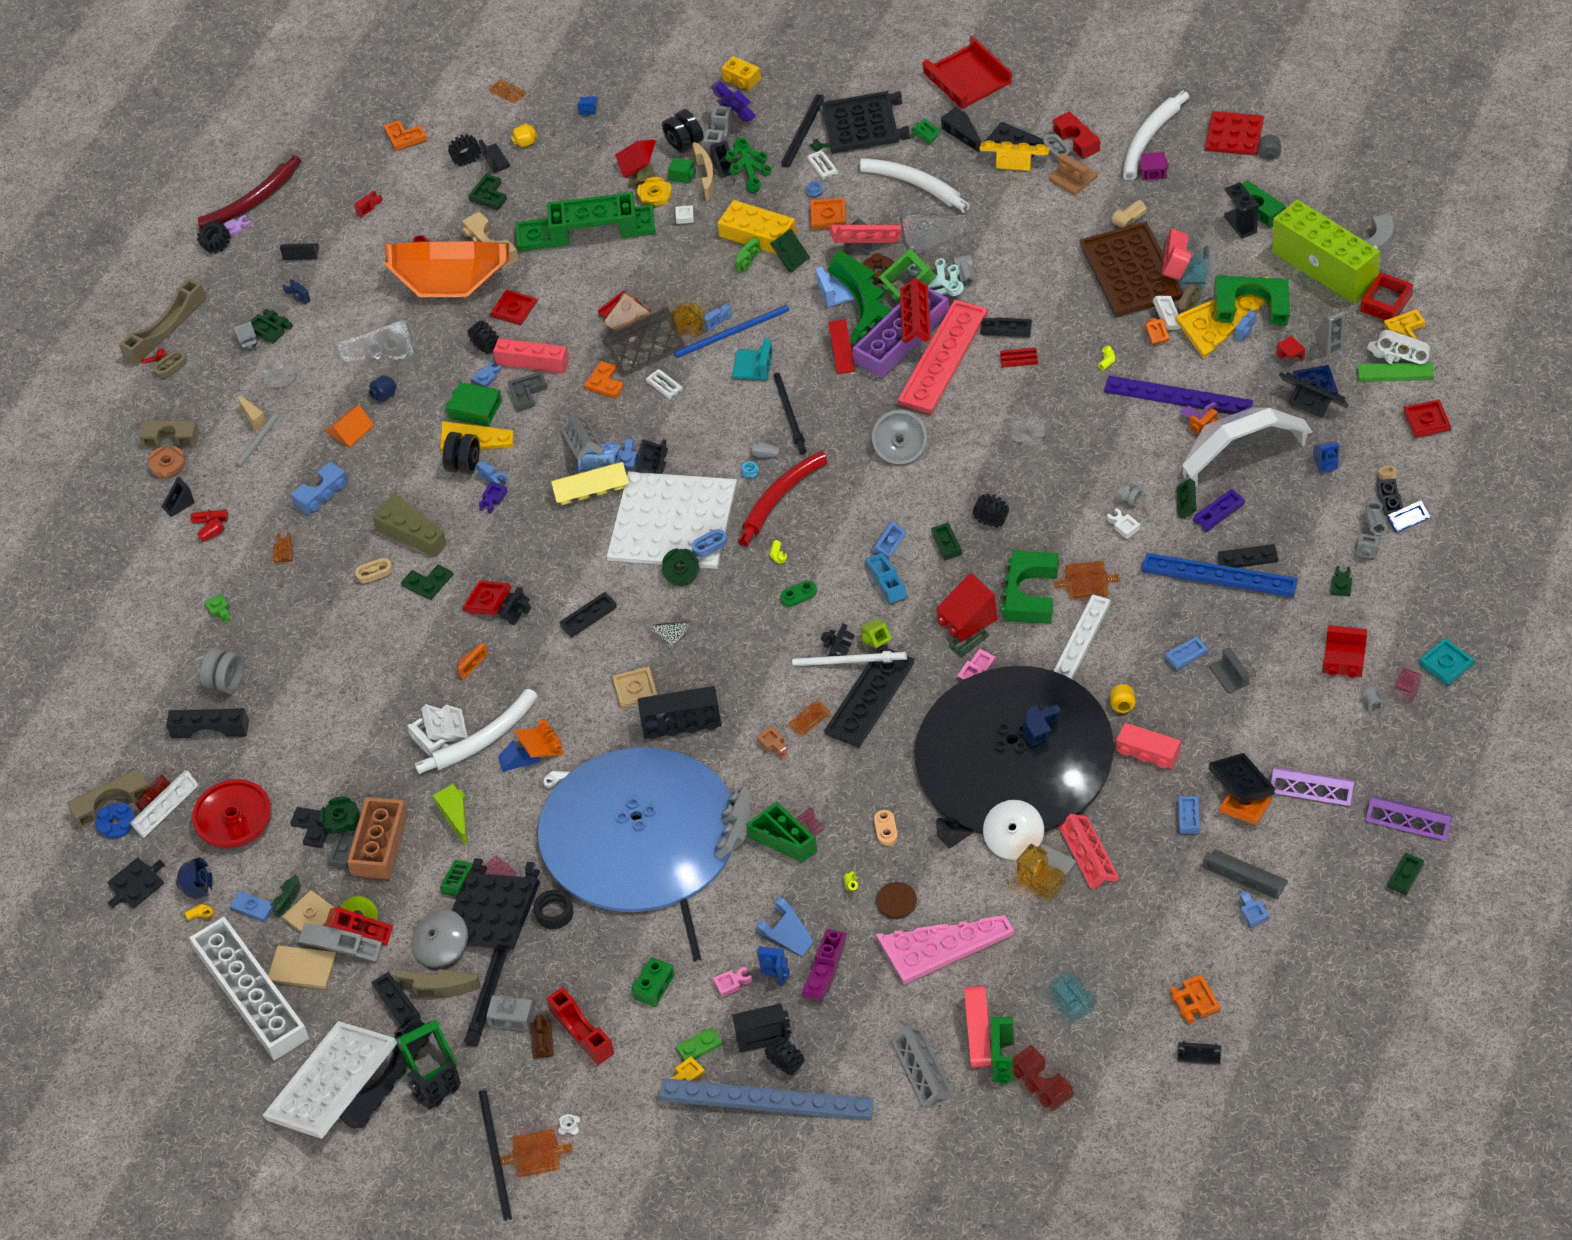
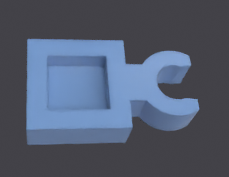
M725 304L720 310L716 308L703 316L704 328L710 331L723 323L722 320L732 317V313L729 312L731 307Z
M1250 310L1246 317L1242 318L1235 328V339L1242 342L1245 336L1249 337L1252 331L1251 326L1257 320L1254 318L1257 314L1256 312Z
M491 361L487 369L482 367L471 378L472 383L488 387L497 378L496 374L501 372L502 366L498 365V367L493 368L495 363Z

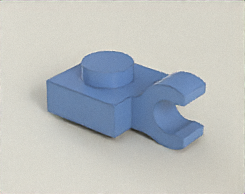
M626 438L625 450H619L616 463L623 462L625 469L634 470L638 455L637 452H633L635 447L633 445L634 439Z
M482 460L476 464L479 476L489 483L501 485L500 480L508 481L507 475L505 473H495L496 471L492 465H487Z
M1247 891L1239 894L1241 897L1239 901L1243 906L1240 912L1250 928L1269 920V914L1260 900L1253 902Z

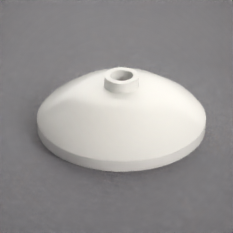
M1007 800L997 804L986 816L983 826L984 839L990 850L997 856L1008 860L1023 859L1032 855L1039 848L1044 837L1043 820L1039 812L1032 805L1020 800ZM1011 824L1016 825V829L1013 831L1009 830Z

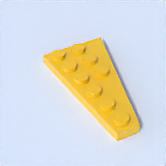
M1241 295L1235 299L1236 312L1233 322L1215 321L1213 299L1176 315L1175 321L1202 358L1205 359L1235 331L1236 326L1244 316L1246 317L1250 310L1256 312L1266 302L1257 295Z

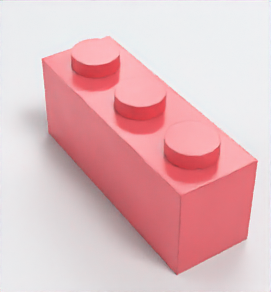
M1125 723L1116 739V751L1123 756L1130 755L1136 757L1142 762L1149 761L1155 763L1160 768L1167 767L1172 769L1181 752V740Z

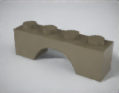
M138 768L67 802L80 829L95 822L98 810L108 801L124 798L134 803L151 795V792Z

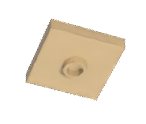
M310 890L282 917L284 921L301 933L304 923L325 926L330 908L334 907Z

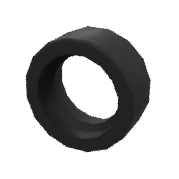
M547 890L540 894L534 903L536 920L547 929L562 928L571 921L574 914L571 898L562 890ZM557 901L565 905V910L558 916L548 917L542 914V908L550 902Z

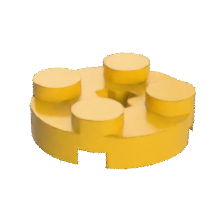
M661 177L648 178L645 180V183L642 185L640 183L637 188L638 199L643 205L653 204V206L666 204L672 196L671 184L665 182L664 178Z

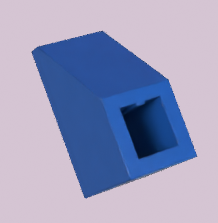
M1330 441L1313 445V458L1320 473L1325 471L1332 472L1338 469V442Z

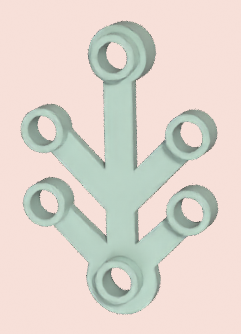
M943 258L937 259L935 266L938 276L928 285V288L944 287L934 290L941 295L957 296L961 294L964 286L958 280L957 275L960 273L958 266L951 265L948 267L950 281H947L945 279L947 264ZM914 263L908 267L910 274L917 277L921 273Z

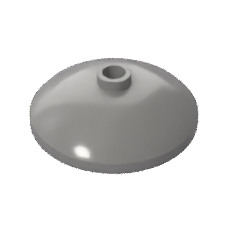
M894 410L881 416L875 423L872 431V444L878 456L884 461L894 465H905L918 459L924 452L927 444V431L922 420L915 414L905 410ZM901 437L903 441L898 443L896 438Z
M447 909L436 910L425 916L417 925L412 937V950L415 958L424 966L434 969L452 964L459 958L466 947L468 940L466 922L459 914Z

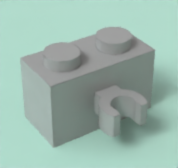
M492 995L486 1017L491 1027L529 1031L535 1009L532 1000L527 998L518 999L505 995Z

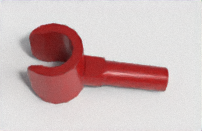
M158 349L155 356L142 360V364L152 361L158 362L162 356L164 358L167 354H164V349Z

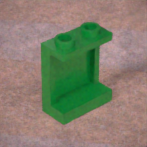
M991 1017L993 1082L999 1084H1008L1009 1082H1014L1013 1058L1001 1057V1045H1014L1013 1017Z

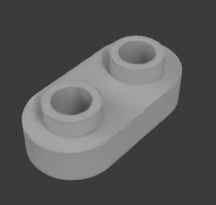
M1050 134L1045 136L1043 143L1046 147H1050L1049 154L1058 161V156L1061 153L1070 157L1069 146L1058 135Z

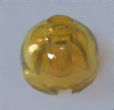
M693 302L681 303L670 315L671 327L677 335L684 336L683 333L694 335L692 338L700 335L706 324L704 310ZM693 325L696 327V330L692 333L684 331V329L692 328Z

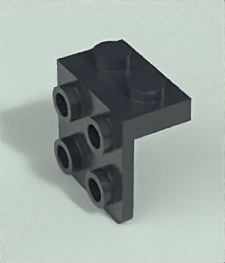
M453 1062L446 1065L428 1081L421 1077L414 1069L407 1074L409 1079L408 1086L412 1090L413 1094L411 1096L418 1105L422 1103L429 1110L433 1107H438L449 1093H455L461 1084L457 1067Z

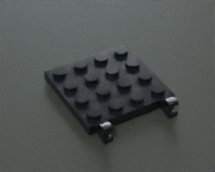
M889 91L822 102L829 143L832 144V147H830L831 153L897 143L899 138L901 140L910 139L909 126H904L900 129L896 128L891 105L892 103L894 105L903 104L901 91L894 92L893 94H889Z
M475 858L472 864L473 872L467 874L460 894H458L452 911L459 914L466 922L468 928L466 946L514 950L540 884L537 878L540 870L534 869L536 866L535 862H527L525 877L485 874L487 866L482 865L483 860Z

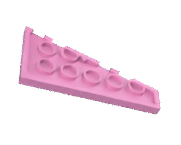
M1002 915L982 918L977 922L967 923V921H962L957 925H934L916 928L914 931L902 932V930L894 931V934L889 935L880 933L876 934V939L903 985L1007 939L1015 935L1006 916Z

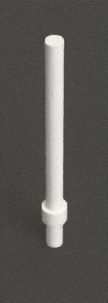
M883 651L877 654L792 659V665L807 666L874 661L890 663L892 660H907V652L892 653L891 651Z

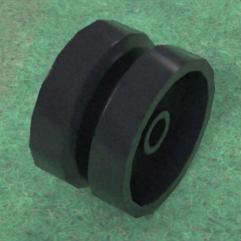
M686 109L680 110L674 114V117L671 116L662 122V131L665 138L681 154L689 150L694 142L700 143L703 141V131L699 122Z
M449 432L444 443L442 456L445 471L458 472L460 470L462 474H473L480 455L479 437L474 434H465L463 437L462 433Z

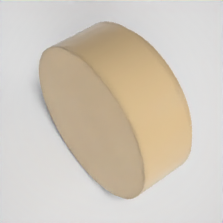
M1383 466L1378 470V478L1380 480L1396 479L1397 469L1393 466Z

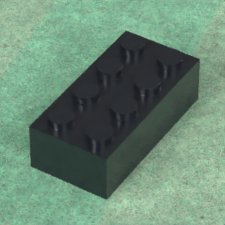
M715 686L637 698L644 739H657L659 736L665 735L676 736L678 733L684 732L695 733L702 729L714 730L722 726Z

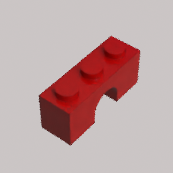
M1070 111L1053 119V132L1062 140L1076 137L1073 139V151L1083 160L1100 151V138L1094 135L1088 126L1084 125Z

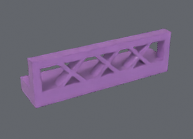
M1372 796L1366 821L1446 841L1454 815ZM1373 808H1382L1386 816L1380 820L1371 818ZM1396 812L1402 813L1406 819L1400 825L1395 824L1390 817ZM1419 817L1423 819L1426 826L1422 829H1416L1410 821ZM1436 822L1445 824L1443 835L1434 833L1431 825Z

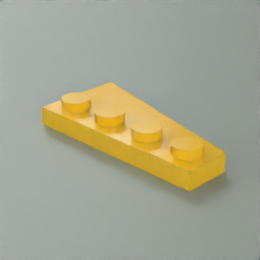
M442 421L441 452H443L444 443L449 432L462 433L463 437L465 434L477 435L480 441V450L513 448V430Z

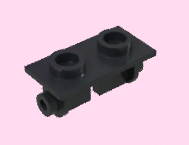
M1185 1041L1179 1042L1178 1062L1220 1065L1222 1045H1217V1043L1214 1045L1186 1043Z

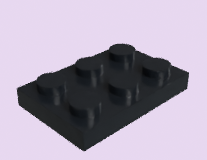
M1001 122L985 140L1000 144L1002 142H1011L1013 145H1019V143H1027L1029 146L1044 144V139L1004 122Z
M1244 753L1209 762L1208 769L1239 805L1275 794V787Z

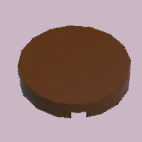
M893 882L880 889L877 893L876 904L879 912L885 915V917L889 919H902L909 916L915 910L917 897L911 886L901 882Z

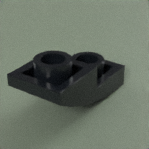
M1396 479L1377 481L1376 487L1380 501L1383 504L1384 515H1389L1403 509Z

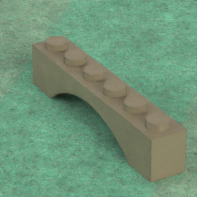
M188 278L177 288L170 305L156 322L142 331L130 333L122 340L119 346L124 359L137 365L206 299L202 284Z

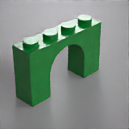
M1216 275L1214 282L1215 321L1233 322L1236 312L1235 299L1244 294H1253L1261 297L1267 303L1269 324H1288L1290 317L1288 279Z
M1013 550L1012 558H1008L1010 573H1006L1008 588L1004 587L1006 603L1002 602L1001 613L1005 614V621L1051 624L1053 598L1028 596L1023 594L1018 587L1029 578L1057 579L1059 553Z

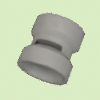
M1123 483L1118 490L1117 501L1122 503L1128 502L1130 506L1135 507L1134 501H1140L1142 490L1138 488L1132 489L1130 485Z

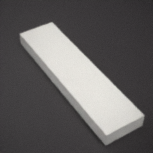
M184 770L130 824L141 837L145 838L199 784L188 771Z

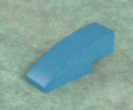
M883 553L865 559L869 571L890 604L907 598L905 585L897 576L896 569Z

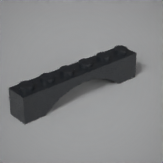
M416 1015L406 1017L394 1032V1039L424 1025V1023ZM432 1031L406 1044L413 1060L417 1058L419 1049L429 1042V1036ZM398 1044L393 1048L391 1059L382 1076L369 1088L359 1092L339 1118L350 1128L364 1127L370 1119V1114L381 1106L383 1097L393 1090L395 1081L405 1074L407 1063Z

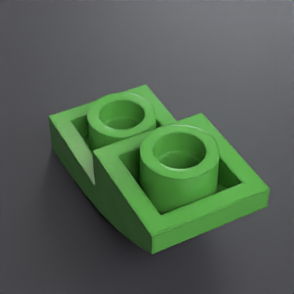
M753 237L739 252L736 258L738 273L748 270L752 265V257H756L759 254L760 244L757 238Z

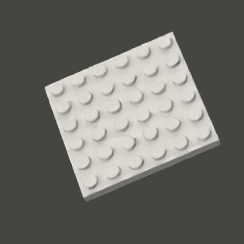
M628 472L627 479L629 484L624 486L607 554V561L662 565L664 556L670 550L685 548L692 551V542L695 539L716 529L723 530L726 533L737 479ZM722 548L705 557H697L700 568L718 569Z

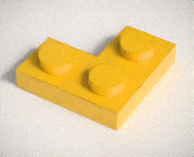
M1417 309L1384 321L1386 330H1391L1414 339L1417 338L1412 331L1425 326V320ZM1400 345V348L1405 349L1408 346Z

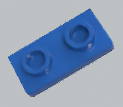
M759 946L757 954L761 973L770 977L777 975L779 986H783L784 981L789 979L790 968L787 967L788 958L785 957L784 950Z

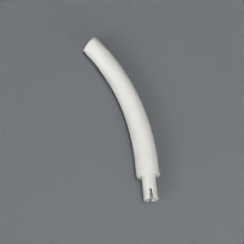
M1182 90L1174 98L1169 97L1141 125L1127 151L1123 168L1124 180L1136 179L1141 154H1143L1154 134L1172 116L1179 112L1180 105L1189 99L1187 92L1184 93V90Z
M867 158L860 159L861 172L885 175L911 183L931 193L949 207L954 205L963 213H965V210L968 211L970 203L960 198L958 191L928 173L895 162Z
M525 689L518 699L492 723L455 744L432 752V757L414 763L418 774L420 775L436 767L438 771L449 767L492 744L509 731L527 713L538 698L537 693L531 689Z

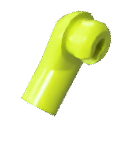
M1109 345L1103 347L1104 359L1098 363V367L1103 371L1115 362V352Z
M774 540L769 555L776 563L783 564L787 559V554H782L783 551H780L782 543Z
M854 871L846 873L843 877L845 889L847 891L856 890L858 887L856 882L858 877Z

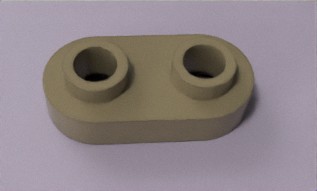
M1189 284L1185 289L1184 294L1178 301V309L1181 313L1196 307L1201 298L1200 285Z
M179 350L173 351L154 365L156 376L166 378L186 364L184 352Z

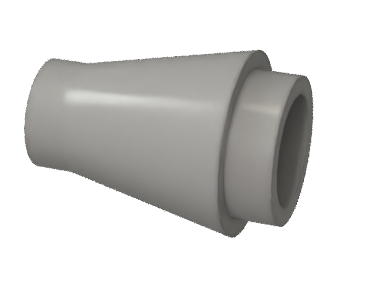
M760 440L758 442L754 441L752 456H756V458H778V446Z

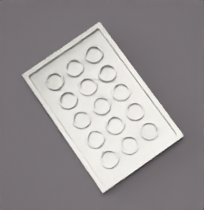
M338 1021L265 1111L263 1117L266 1121L322 1139L385 1058L391 1053L397 1044L396 1040L390 1036Z

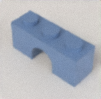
M331 461L317 472L321 483L319 486L309 487L303 483L290 494L294 506L307 515L317 511L321 504L326 500H330L333 494L339 489H343L348 482L345 471Z

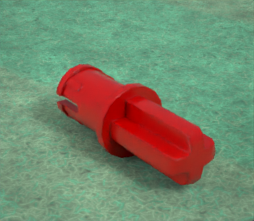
M208 509L206 512H195L190 515L191 523H204L216 517L220 521H228L227 509L217 511Z

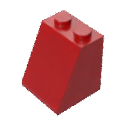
M970 573L936 608L938 624L941 627L945 626L951 637L956 638L960 643L998 620L995 594L973 573Z

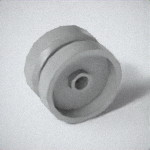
M219 647L211 648L201 666L200 680L202 685L227 694L233 693L243 678L245 669L243 655L234 651L228 652Z

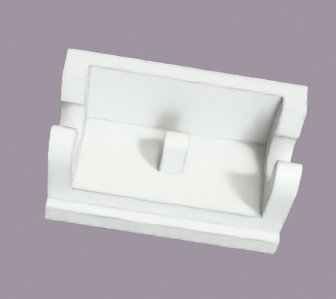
M423 718L407 725L412 739L430 757H432V752L449 746L445 743L444 739L438 741L428 739Z

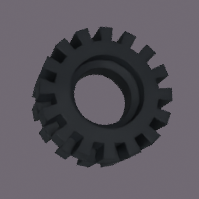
M463 134L460 135V138L455 137V141H451L452 145L449 144L448 146L451 159L454 164H458L460 167L462 164L465 166L466 164H471L472 161L476 162L475 158L479 159V154H481V148L477 140L468 134H465V137ZM469 148L467 151L460 153L463 149Z
M212 220V223L208 221V225L203 224V229H199L200 233H197V241L209 253H218V250L222 252L223 247L227 248L226 243H230V232L220 221ZM219 233L214 240L209 241L211 236Z
M479 320L468 329L467 333L470 341L474 343V347L476 346L478 350L487 355L494 350L499 336L496 335V331H493L491 326L489 327L487 322Z
M990 494L979 496L972 512L975 515L974 518L978 519L979 523L983 522V525L988 524L989 526L994 525L996 528L998 526L1001 527L1009 513V506L1005 505V500L1001 501L1002 498L998 497L997 499L995 498L996 495L991 497Z
M780 1036L775 1037L764 1050L767 1059L771 1060L770 1063L776 1065V1068L781 1069V1071H785L787 1075L795 1074L805 1061L803 1054H800L801 1051L797 1050L796 1046L792 1045L789 1040L786 1041L785 1038Z

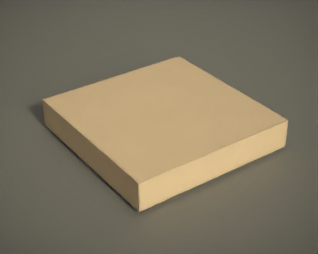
M649 666L612 676L621 708L638 704L637 698L658 695Z

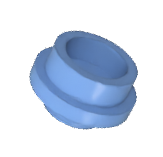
M811 181L806 187V193L812 197L819 196L823 193V186L818 181Z

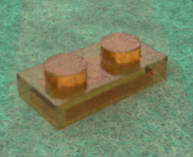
M816 700L788 724L790 728L803 737L831 713L828 708Z

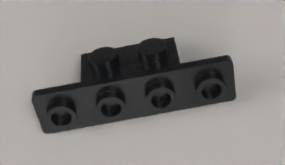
M1280 372L1279 377L1284 382L1296 386L1288 401L1296 407L1323 418L1331 402L1344 408L1348 407L1346 398L1340 394L1332 395L1326 388L1321 386L1316 388L1312 386L1313 383L1305 379L1300 381L1289 372L1286 374Z

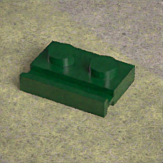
M791 228L770 243L789 272H792L810 258Z

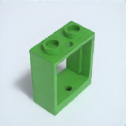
M911 249L905 252L879 276L883 282L881 286L887 293L890 291L893 293L891 296L897 303L901 301L900 292L891 283L912 263L921 271L915 278L927 286L937 277Z

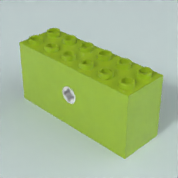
M1298 199L1273 218L1272 252L1353 304H1356L1364 297L1379 275L1380 250H1378L1377 246L1373 247Z

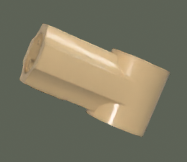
M1141 200L1135 201L1124 211L1121 209L1117 210L1111 221L1120 228L1134 225L1136 220L1147 213V207Z

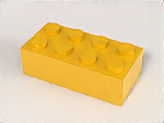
M736 200L732 201L717 223L720 237L745 245L755 237L759 240L761 250L774 254L776 252L770 245L773 240L790 228L794 234L797 233L795 218Z

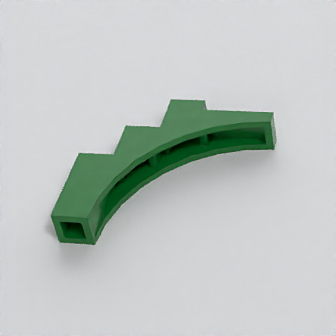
M840 250L832 257L827 272L836 277L848 289L857 304L860 316L859 323L854 328L850 338V342L856 345L892 310L882 304L884 291L873 285L875 282L873 278L876 272Z

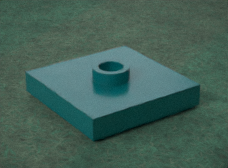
M1444 638L1418 660V664L1449 686L1475 664V659Z

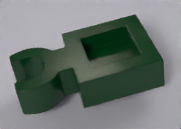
M1337 566L1336 576L1332 577L1331 595L1351 596L1352 578H1349L1350 567H1347L1346 572H1340V566Z

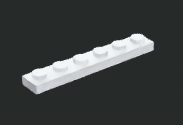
M1092 594L1054 669L1055 672L1071 679L1074 678L1111 605L1110 599Z

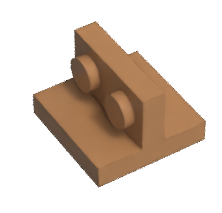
M1061 153L1058 156V169L1049 176V181L1076 196L1098 177V173Z

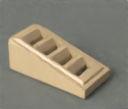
M240 395L238 401L241 410L254 430L257 431L266 423L264 413Z

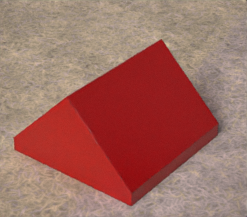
M654 139L636 141L615 154L624 178H628L648 166L656 144Z

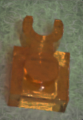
M278 533L276 536L278 543L273 546L274 563L293 561V544L290 533H287V537L284 539Z

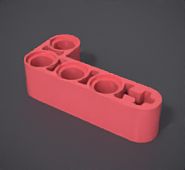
M1170 229L1165 244L1162 275L1178 281L1181 279L1191 257V252L1187 251L1188 234Z
M985 986L964 987L971 1068L990 1067L991 1046Z

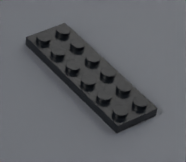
M879 646L874 654L882 653L883 651H891L892 653L896 651ZM907 656V660H892L890 663H883V661L869 662L824 730L825 735L860 748L914 665V658Z

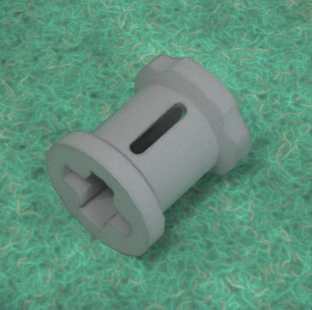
M1367 687L1361 692L1362 699L1368 704L1369 712L1383 709L1385 702L1383 699H1380L1377 687Z

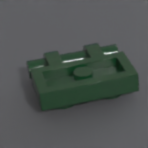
M268 309L263 311L264 317L258 314L251 320L255 334L272 344L285 333L284 327L289 330L293 327L289 319L280 317L277 312Z

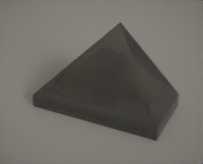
M691 620L653 624L652 630L667 643L673 645L689 629Z

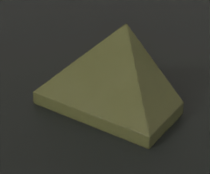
M650 161L648 166L630 176L627 187L632 188L640 183H645L646 179L656 176Z

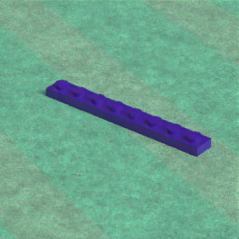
M1108 376L1104 388L1105 393L1191 406L1198 409H1204L1207 405L1214 402L1216 404L1214 410L1227 414H1236L1252 408L1253 400L1115 376Z

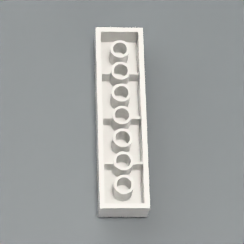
M225 917L189 937L196 954L274 1061L309 1040L304 1024Z

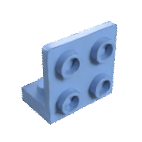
M823 267L815 268L817 284L827 307L854 300L848 289L836 277H829L828 272L825 273Z
M615 442L601 444L603 451L600 455L589 449L581 461L578 459V473L615 464V457L619 450H621L622 445H616Z

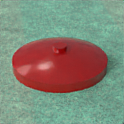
M242 779L227 780L210 787L199 797L193 808L192 821L196 833L205 843L223 849L237 848L254 841L265 831L271 820L272 807L267 793L256 783Z

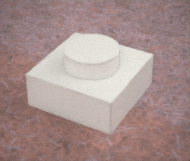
M693 205L676 207L677 224L694 223Z

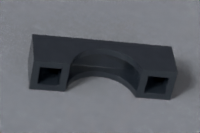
M245 708L169 710L166 727L171 738H191L193 733L206 729L221 732L226 737L247 736L249 719Z

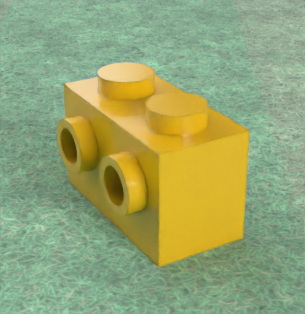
M734 56L721 67L722 79L727 83L737 85L740 89L750 91L761 79L760 67Z

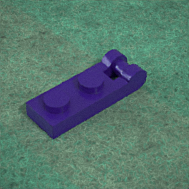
M1231 489L1197 513L1193 518V522L1197 525L1200 524L1202 529L1208 532L1216 524L1243 506L1245 499Z

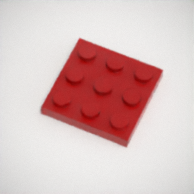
M1212 111L1205 151L1257 156L1264 116Z

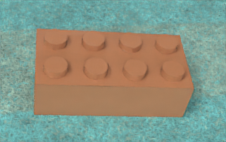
M365 798L347 861L351 876L379 879L391 878L408 817L404 800Z

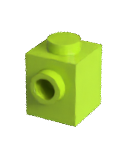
M874 619L860 627L862 633L860 636L866 645L877 648L892 640L888 628L883 621Z

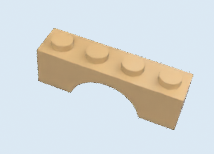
M480 211L462 220V232L466 238L470 237L472 241L509 243L510 261L501 270L519 260L517 249L508 240L494 241L487 238L491 232L489 221Z

